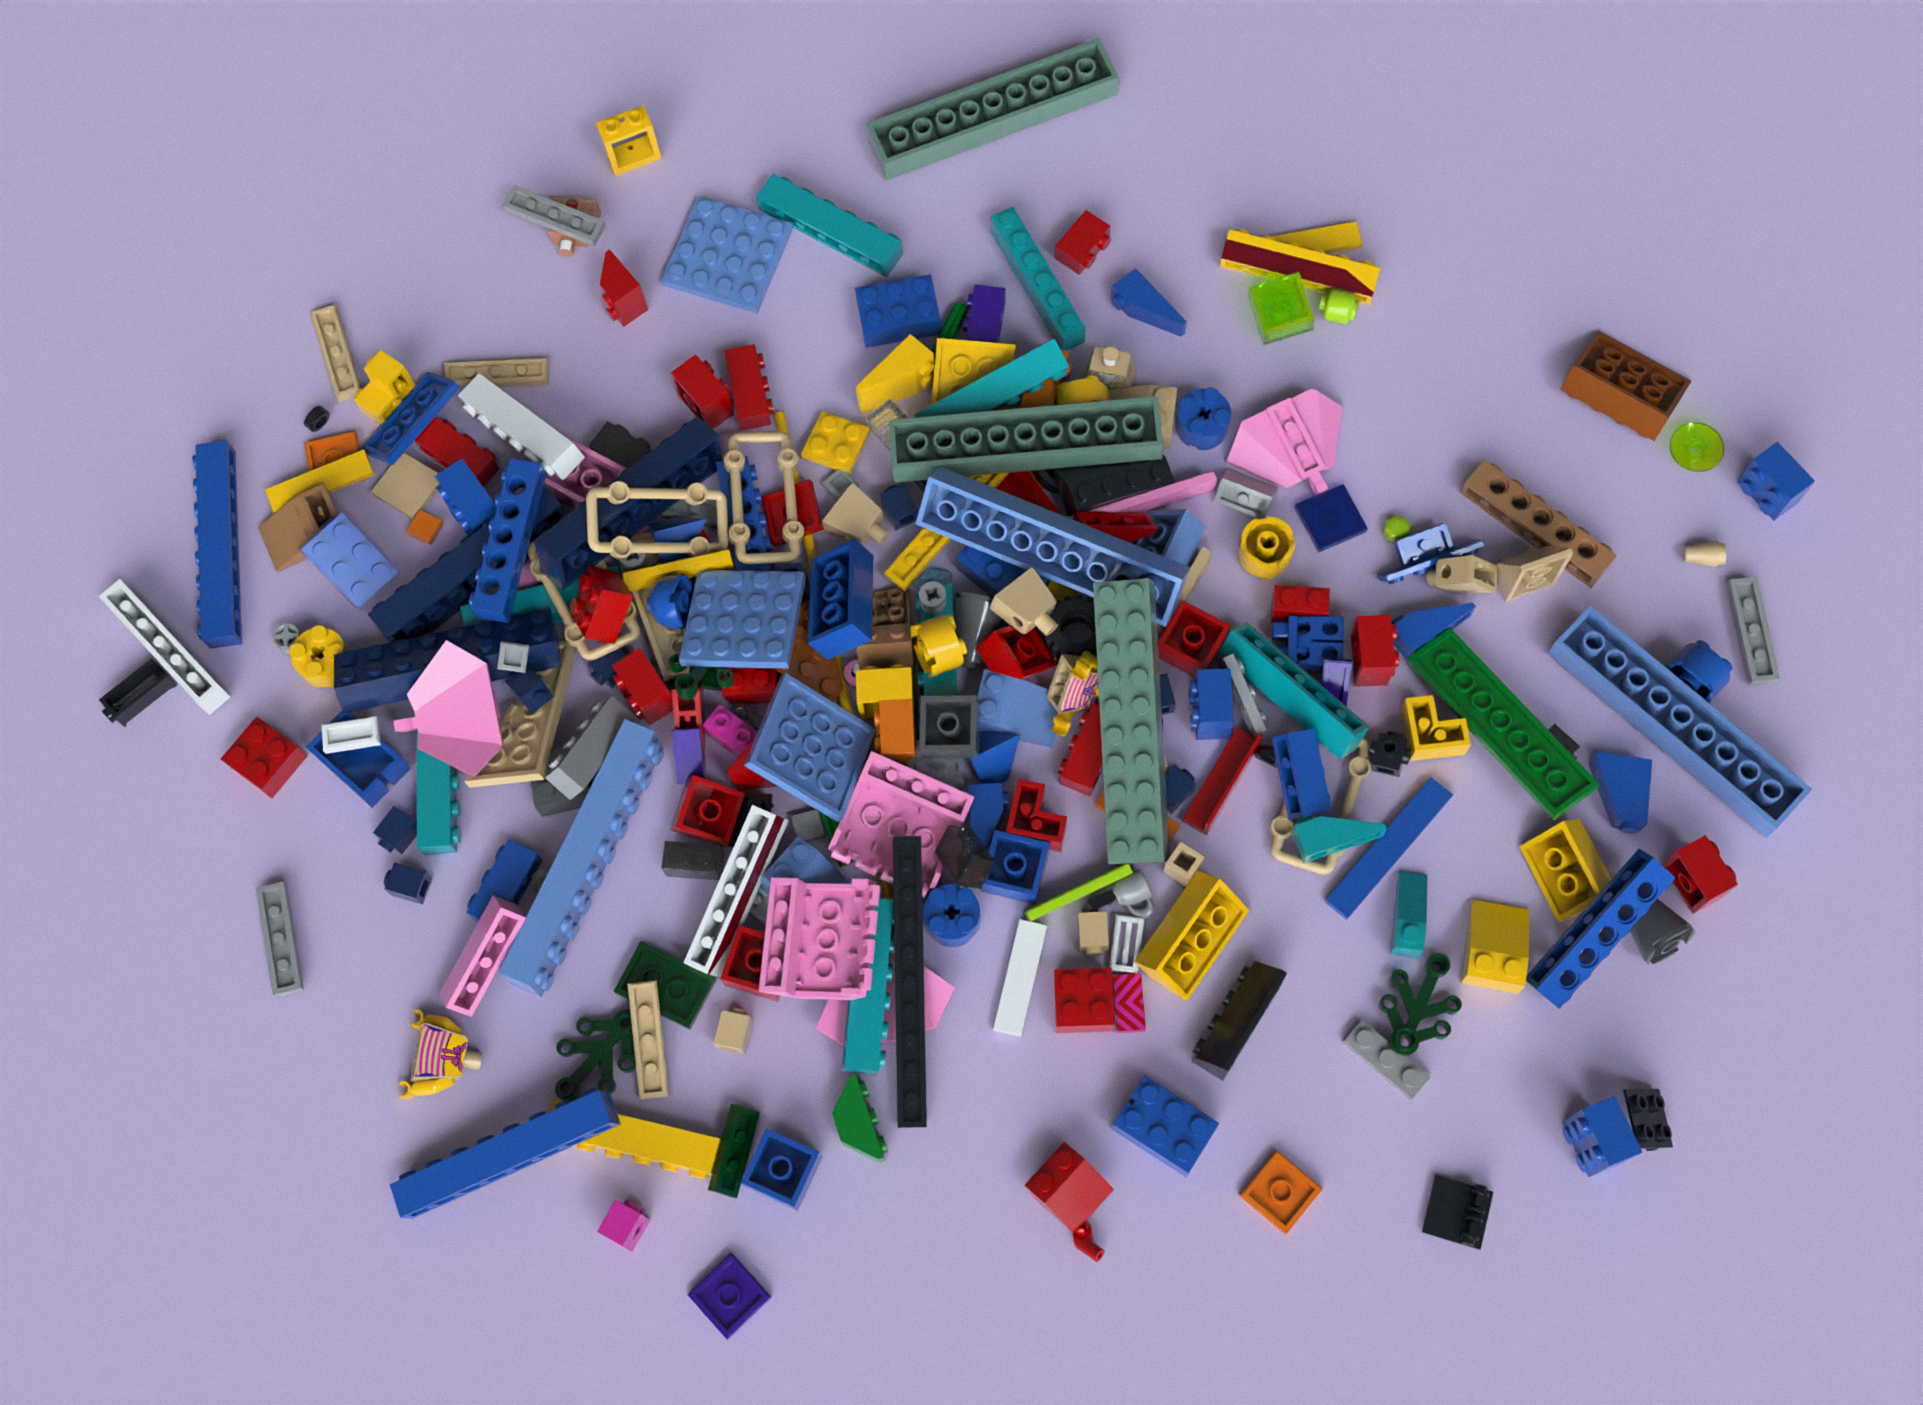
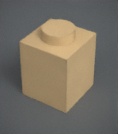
M1180 842L1165 863L1163 873L1184 887H1187L1196 872L1202 867L1205 857L1183 842Z
M1107 911L1078 913L1080 953L1086 952V956L1103 955L1104 951H1108Z
M730 1008V1012L721 1011L713 1043L717 1049L745 1055L753 1020L747 1015V1011L738 1008Z

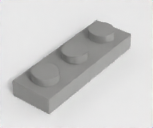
M1234 654L1218 660L1221 669L1231 670L1232 694L1250 735L1254 736L1266 731L1265 724H1267V719L1261 709H1257L1253 700L1256 699L1254 689L1250 683L1246 684L1242 675L1245 673L1240 659H1235Z
M1361 1020L1343 1041L1344 1045L1410 1101L1430 1079V1076L1409 1058L1397 1054L1391 1048L1390 1042L1364 1020Z

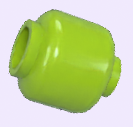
M1332 288L1328 295L1323 294L1319 309L1324 310L1323 318L1326 321L1346 325L1350 320L1354 321L1359 300H1356L1355 293L1351 291Z

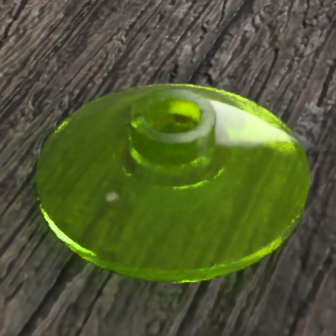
M1692 422L1680 426L1673 433L1670 440V452L1676 463L1684 469L1692 472H1705L1716 467L1722 460L1724 442L1720 434L1711 426ZM1690 449H1696L1698 454L1693 453Z

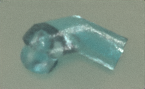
M930 567L912 585L919 592L920 586L930 581L939 582L942 585L950 584L953 576L947 569Z
M744 702L734 703L729 711L740 719L749 720L751 726L758 731L763 721L758 708Z

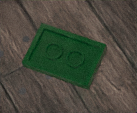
M640 941L615 987L614 993L629 1000L628 984L657 980L661 1016L691 1030L717 978L684 964V961Z

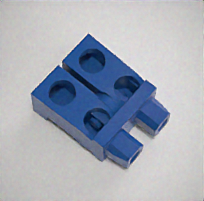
M1289 616L1288 622H1273L1272 640H1287V647L1277 648L1305 672H1322L1324 657L1344 659V617L1297 618V616Z

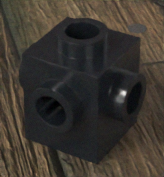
M1387 731L1386 734L1379 732L1378 740H1372L1369 756L1373 757L1371 763L1372 771L1400 777L1403 764L1408 765L1412 750L1407 748V739L1403 738L1402 734L1393 731Z

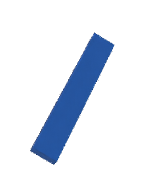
M1431 777L1389 825L1384 836L1377 839L1328 896L1325 903L1347 920L1452 798L1453 794Z

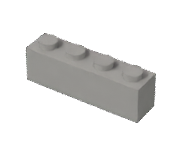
M612 695L604 702L598 700L589 710V713L592 714L590 718L586 717L575 729L579 733L576 737L572 735L562 746L565 750L562 755L559 753L548 765L551 770L545 779L570 800L585 789L601 767L624 719L633 722L636 718L633 713Z

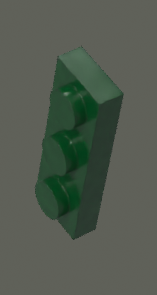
M738 1104L730 1105L708 1187L709 1191L730 1198L738 1197L760 1112Z

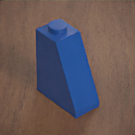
M1595 751L1589 759V767L1593 778L1599 783L1598 792L1611 826L1620 828L1621 832L1629 834L1641 831L1648 822L1652 760Z

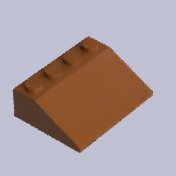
M1598 330L1573 365L1560 390L1566 392L1571 398L1578 399L1589 405L1593 410L1613 418L1618 424L1633 429L1640 436L1655 441L1692 381Z

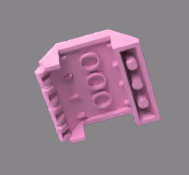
M871 751L853 791L844 818L840 821L828 847L829 850L833 851L831 857L848 865L852 859L856 861L855 868L873 876L879 871L882 873L880 879L893 884L892 837L921 836L922 897L925 898L926 893L929 894L937 885L942 868L958 831L967 816L974 796Z
M771 878L759 992L798 999L855 1000L866 997V991L871 990L873 969H870L869 965L873 964L875 940L871 939V937L876 935L878 911H874V907L879 906L880 885H876L877 882L869 879H852L851 884L805 883L799 878Z

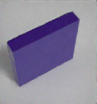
M733 1253L729 1254L687 1294L727 1340L772 1298Z

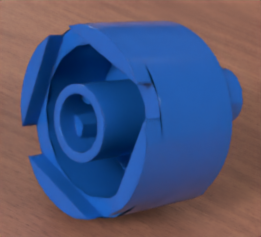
M1212 387L1196 389L1186 394L1180 400L1177 412L1176 431L1180 440L1187 446L1197 447L1198 450H1210L1220 445L1229 429L1231 408L1228 401L1217 389Z
M1702 640L1685 645L1665 666L1708 703L1728 684L1730 672L1733 669L1728 660L1721 658Z
M958 884L942 885L933 889L924 903L923 917L926 930L934 940L943 946H962L969 942L980 928L981 914L979 902L969 888ZM951 911L956 913L954 920H949L948 915Z

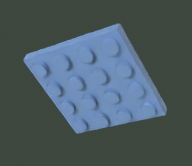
M697 196L661 279L662 285L758 314L793 230V225L791 222Z
M705 570L698 572L679 656L681 666L789 669L806 580L804 572Z
M785 673L778 681L744 766L839 822L844 818L876 729Z

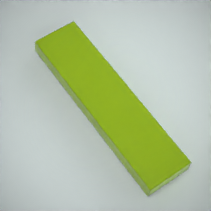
M1127 863L1117 866L1024 910L1027 921H1033L1132 874L1131 867Z

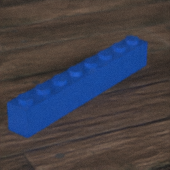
M227 440L196 444V455H193L192 461L196 470L193 487L197 494V502L194 503V513L198 519V526H195L194 529L195 538L198 542L195 560L199 566V575H196V585L200 591V599L196 602L197 611L200 615L197 633L199 639L210 649L241 645L242 624L236 451Z
M598 1088L588 1089L582 1092L581 1098L572 1101L569 1099L559 1102L555 1105V1110L548 1113L545 1111L535 1113L529 1116V1121L522 1125L519 1123L511 1124L503 1128V1133L500 1135L482 1137L476 1141L477 1145L469 1149L468 1147L458 1148L450 1153L451 1157L445 1160L435 1159L427 1162L423 1170L418 1172L412 1170L401 1174L398 1181L390 1184L400 1218H416L621 1125L610 1092L598 1090Z

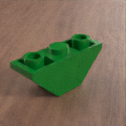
M855 1074L849 1077L832 1112V1116L844 1146L882 1163L885 1162L883 1154L887 1153L888 1149L883 1135L877 1137L874 1126L878 1125L879 1122L874 1108L868 1109L864 1098L870 1097L865 1081L859 1082Z

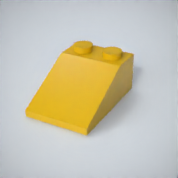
M910 334L856 386L859 411L866 413L918 395L923 389H928L934 381L935 366L933 352Z
M1472 899L1461 983L1519 993L1526 985L1529 960V909Z

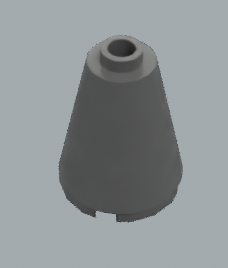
M957 592L955 593V633L958 639H963L967 649V654L963 655L964 663L961 667L976 669V665L983 664L982 657L976 648L994 631L999 629L1003 620L990 609L992 600L989 596L961 592V595Z
M1657 898L1650 906L1648 912L1641 916L1632 926L1630 932L1647 964L1650 962L1656 964L1675 954L1679 950L1676 946L1680 941L1683 940L1687 944L1693 937L1695 929Z

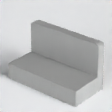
M1228 469L1221 479L1214 502L1252 517L1263 519L1266 517L1278 487Z

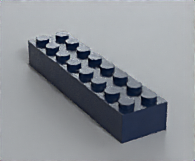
M695 417L690 422L683 424L680 430L671 437L665 438L650 453L644 454L633 466L624 469L616 479L602 487H608L616 481L624 482L629 488L686 489L687 486L693 483H702L717 471L716 462L722 461L719 434L699 417ZM597 498L599 542H610L618 536H625L630 539L680 499L628 498L627 501L616 505L609 502L607 498ZM586 500L534 540L541 572L562 591L585 574L588 566L594 567L610 555V553L595 552L588 544Z
M545 485L529 544L536 540L542 532L549 530L566 515L562 505ZM518 512L511 513L508 518H514ZM490 519L482 525L481 529L473 535L463 538L457 547L443 553L436 563L429 568L422 569L416 575V578L407 585L398 587L391 597L377 603L372 611L368 613V616L389 642L432 633L461 611L460 606L469 604L470 595L472 592H475L477 586L476 571L479 566H482L484 559L482 556L483 545L485 541L488 542L490 536ZM512 537L504 538L501 543L509 542ZM528 553L526 554L525 561L529 559ZM506 562L497 563L495 568L503 567Z
M551 608L511 616L509 623L483 621L475 625L455 627L447 631L427 633L423 636L399 639L395 642L371 645L367 648L334 654V690L343 714L409 700L407 693L446 640L488 663L491 682L509 678L515 673V671L497 669L501 641L530 645L527 665L534 672L562 667L558 631Z

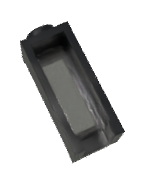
M151 658L99 699L105 707L102 712L112 723L118 721L126 727L127 722L169 689L177 685L165 670Z

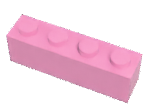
M492 896L439 993L446 1008L472 1017L526 919L518 905L497 896Z

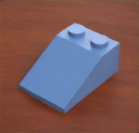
M984 669L977 696L980 702V732L1020 734L1019 741L1053 748L1056 733L1052 732L1051 729L1055 725L1053 718L1058 712L1047 699L1049 689L1023 679Z
M799 836L762 876V890L767 894L770 892L771 878H799L805 883L850 884L818 850Z

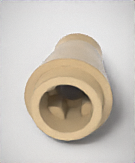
M1713 541L1685 546L1684 561L1712 567L1725 565L1726 544Z

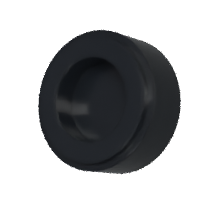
M322 406L313 408L306 416L304 426L312 432L319 431L327 423L329 412Z

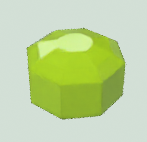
M1393 515L1386 520L1383 534L1389 542H1393L1396 539L1409 535L1411 524L1405 517Z

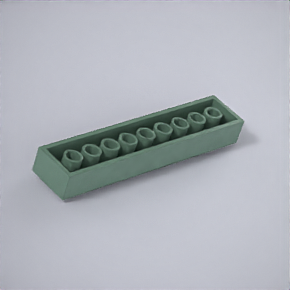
M1098 38L866 123L868 141L886 180L1116 96L1118 95L1119 77Z
M1158 396L889 420L891 462L895 482L928 480L929 476L939 466L964 476L1158 460L1162 459L1163 453Z
M1149 578L1093 583L1108 864L1167 862L1170 858L1155 582Z

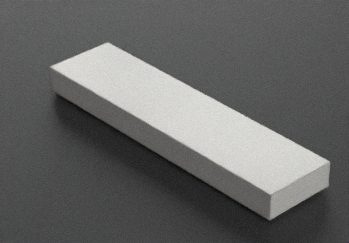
M1019 920L993 1031L1022 1036L1047 925Z

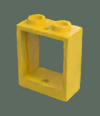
M644 105L596 122L607 159L615 176L662 159L653 126ZM646 131V136L612 148L611 144Z

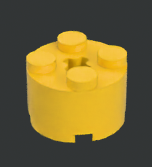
M1093 375L1087 376L1084 379L1061 383L1058 386L1056 396L1057 405L1110 401L1108 388L1099 381L1098 377Z
M1269 516L1263 519L1257 518L1249 522L1242 532L1238 548V561L1249 574L1265 580H1272L1282 574L1290 565L1295 548L1291 527L1283 520Z
M942 614L910 627L911 638L917 637V645L913 646L916 656L924 672H929L928 677L930 678L961 667L964 663L963 655L967 654L963 639H958L954 631L956 624L951 614Z
M318 625L303 632L295 640L294 644L291 645L289 654L293 667L308 684L316 688H334V654L348 650L351 651V649L335 631Z

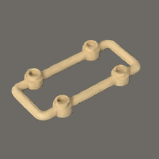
M782 431L739 432L731 435L728 440V452L724 456V468L730 473L733 525L729 528L728 537L729 541L735 545L737 559L743 564L789 563L795 561L800 555L799 542L804 537V527L798 522L794 470L798 465V454L792 449L789 435ZM781 442V451H779L777 456V466L783 471L787 523L783 526L782 536L789 543V552L746 553V544L750 540V529L744 524L740 472L745 467V457L739 451V443Z
M616 481L608 487L592 488L586 495L587 538L590 548L595 552L610 553L616 559L625 558L631 553H688L690 557L726 550L728 547L726 496L720 490L706 489L701 483H693L687 486L686 489L629 488L624 482ZM597 498H607L609 502L616 505L627 501L628 498L685 499L687 503L694 506L702 504L706 500H716L718 543H709L704 537L692 538L688 543L631 542L625 536L615 537L610 542H599Z
M534 541L529 544L527 553L532 562L530 565L532 576L534 579L542 581L566 627L564 635L567 643L572 647H576L584 659L596 660L638 639L641 630L636 621V606L631 601L623 624L627 625L629 632L619 636L615 644L604 643L590 650L586 643L587 638H584L556 584L541 572ZM604 559L595 565L597 568L609 570Z
M1364 737L1358 745L1360 749L1357 757L1353 758L1348 765L1347 771L1351 778L1339 814L1341 819L1350 820L1361 781L1365 780L1371 771V764L1368 760L1370 743ZM1284 801L1280 816L1274 818L1270 826L1273 836L1270 845L1271 855L1280 862L1317 874L1326 875L1331 873L1336 867L1338 857H1341L1346 850L1328 855L1324 864L1314 860L1303 863L1301 856L1281 850L1284 840L1291 836L1294 827L1292 820H1288Z

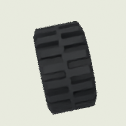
M1069 595L1064 597L1063 603L1060 600L1056 601L1057 603L1049 616L1058 626L1048 636L1043 633L1044 644L1052 656L1056 658V662L1059 663L1062 654L1080 656L1084 651H1089L1097 657L1093 598L1088 596L1084 600L1082 595H1076V599H1071ZM1082 623L1092 630L1093 635L1086 641L1072 642L1067 640L1061 631L1068 624Z

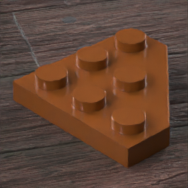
M805 600L800 607L789 669H774L782 675L785 673L789 674L834 702L843 690L837 658L834 657L827 660L808 644L809 602Z

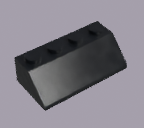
M1163 454L1162 459L1051 469L1068 516H1073L1075 511H1089L1175 482L1167 459Z
M1254 961L1250 968L1245 965L1237 978V981L1241 982L1236 992L1230 989L1222 1002L1226 1006L1222 1015H1214L1207 1027L1211 1030L1206 1040L1200 1038L1192 1053L1196 1054L1193 1063L1223 1081L1281 987L1287 972Z

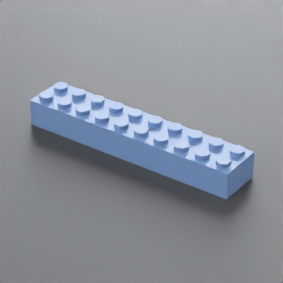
M941 466L928 478L915 523L1023 569L1029 570L1032 567L1038 575L1091 597H1094L1093 583L1149 578L1155 582L1157 624L1164 627L1167 626L1175 613L1191 568Z
M1591 605L1555 641L1548 652L1553 659L1766 838L1781 825L1812 790L1811 787Z
M624 719L499 971L510 984L542 997L544 991L547 992L551 988L554 981L553 973L557 965L560 966L566 957L567 950L565 948L569 940H573L579 930L578 922L581 915H585L588 912L592 901L590 897L594 889H598L603 881V870L606 864H610L615 857V846L618 840L623 839L627 832V821L630 815H634L639 808V797L643 789L646 790L651 783V772L654 766H658L662 761L664 750L655 731Z

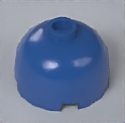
M682 574L663 577L651 589L650 596L647 598V609L661 626L668 629L686 628L694 592L689 578L682 576Z

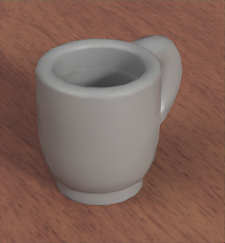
M1141 869L1133 871L1132 874L1115 881L1111 885L1119 906H1127L1134 917L1148 919L1153 915L1154 904L1150 899L1152 894ZM1144 900L1147 902L1146 907L1142 909H1135L1131 906Z

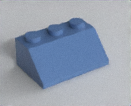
M1187 509L1149 510L1148 514L1156 525L1157 531L1155 534L1136 540L1134 545L1189 566L1206 526Z

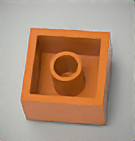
M913 699L879 701V710H874L877 736L880 735V737H875L876 753L911 769H917Z

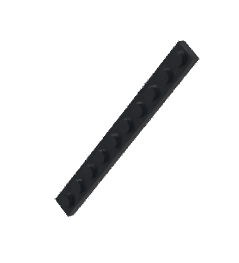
M896 836L892 838L898 1128L927 1127L921 836Z

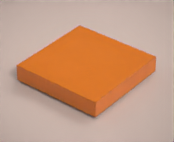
M356 431L304 442L309 471L361 451Z
M1276 1150L1239 1197L1286 1235L1323 1188Z

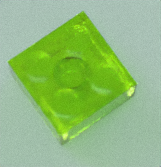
M1299 272L1249 287L1248 299L1263 345L1314 330L1315 319Z

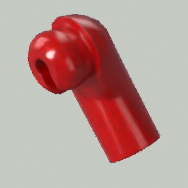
M1086 1220L1073 1234L1074 1245L1092 1260L1098 1262L1103 1257L1105 1250L1093 1242L1092 1228Z

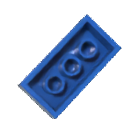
M855 538L811 558L808 644L827 660L872 641L874 555Z

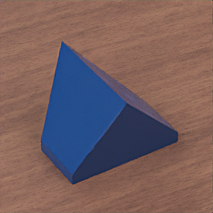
M673 517L648 525L654 542L688 543L692 538L699 537L706 519ZM658 553L661 564L691 558L688 553Z
M987 731L980 733L979 758H967L980 784L1003 783L1009 780L1020 734Z

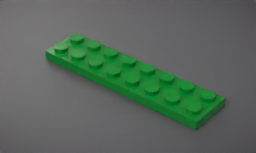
M1451 628L1407 658V664L1458 719L1466 718L1469 731L1553 821L1598 789L1599 783Z

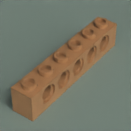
M1483 460L1463 485L1460 492L1462 495L1533 547H1538V549L1545 546L1571 548L1573 555L1564 569L1590 588L1596 584L1617 556L1608 545L1599 543L1592 538L1586 529L1574 525L1565 514L1549 507L1543 498L1531 494L1518 480L1509 478L1495 464H1490ZM1490 488H1498L1501 493H1495ZM1512 503L1520 504L1523 509L1515 508ZM1534 519L1542 520L1545 525L1537 524ZM1556 535L1564 536L1567 541L1559 540ZM1578 551L1586 552L1589 557L1581 556Z

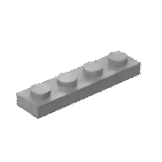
M516 185L513 186L502 205L506 212L594 247L606 227L605 221Z
M1757 577L1730 579L1727 582L1748 683L1749 685L1777 683L1780 677Z
M283 881L256 888L273 996L281 997L304 991L287 884Z

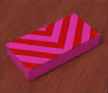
M1141 973L1113 975L1117 1034L1146 1032Z

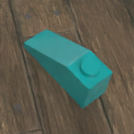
M1306 816L1296 821L1291 834L1303 863H1307L1384 836L1387 828L1385 824L1325 816L1313 819L1312 816Z
M1399 871L1390 954L1419 959L1424 952L1426 937L1427 875Z

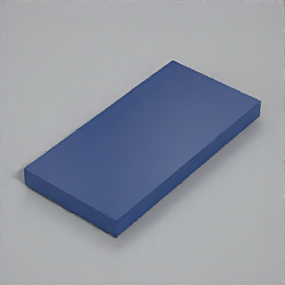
M427 372L363 445L362 450L364 449L367 455L393 466L459 390L460 386L455 381Z

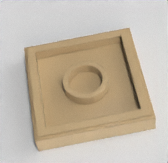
M403 453L395 464L389 467L372 489L371 494L413 520L419 509L423 511L437 493L436 487L440 484L435 475L438 473L408 454Z

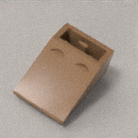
M324 483L298 494L258 527L277 573L307 560L297 548L337 511L339 512L334 497Z
M901 588L873 590L872 641L857 647L859 670L866 666H876L878 668H890L892 665L914 666L913 645L910 634L909 588L906 591H903Z

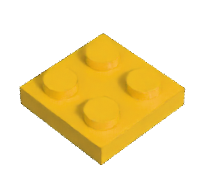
M822 411L801 452L802 458L834 470L840 469L851 475L871 433L870 427Z

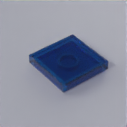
M1344 484L1295 504V510L1318 553L1364 534L1368 530Z

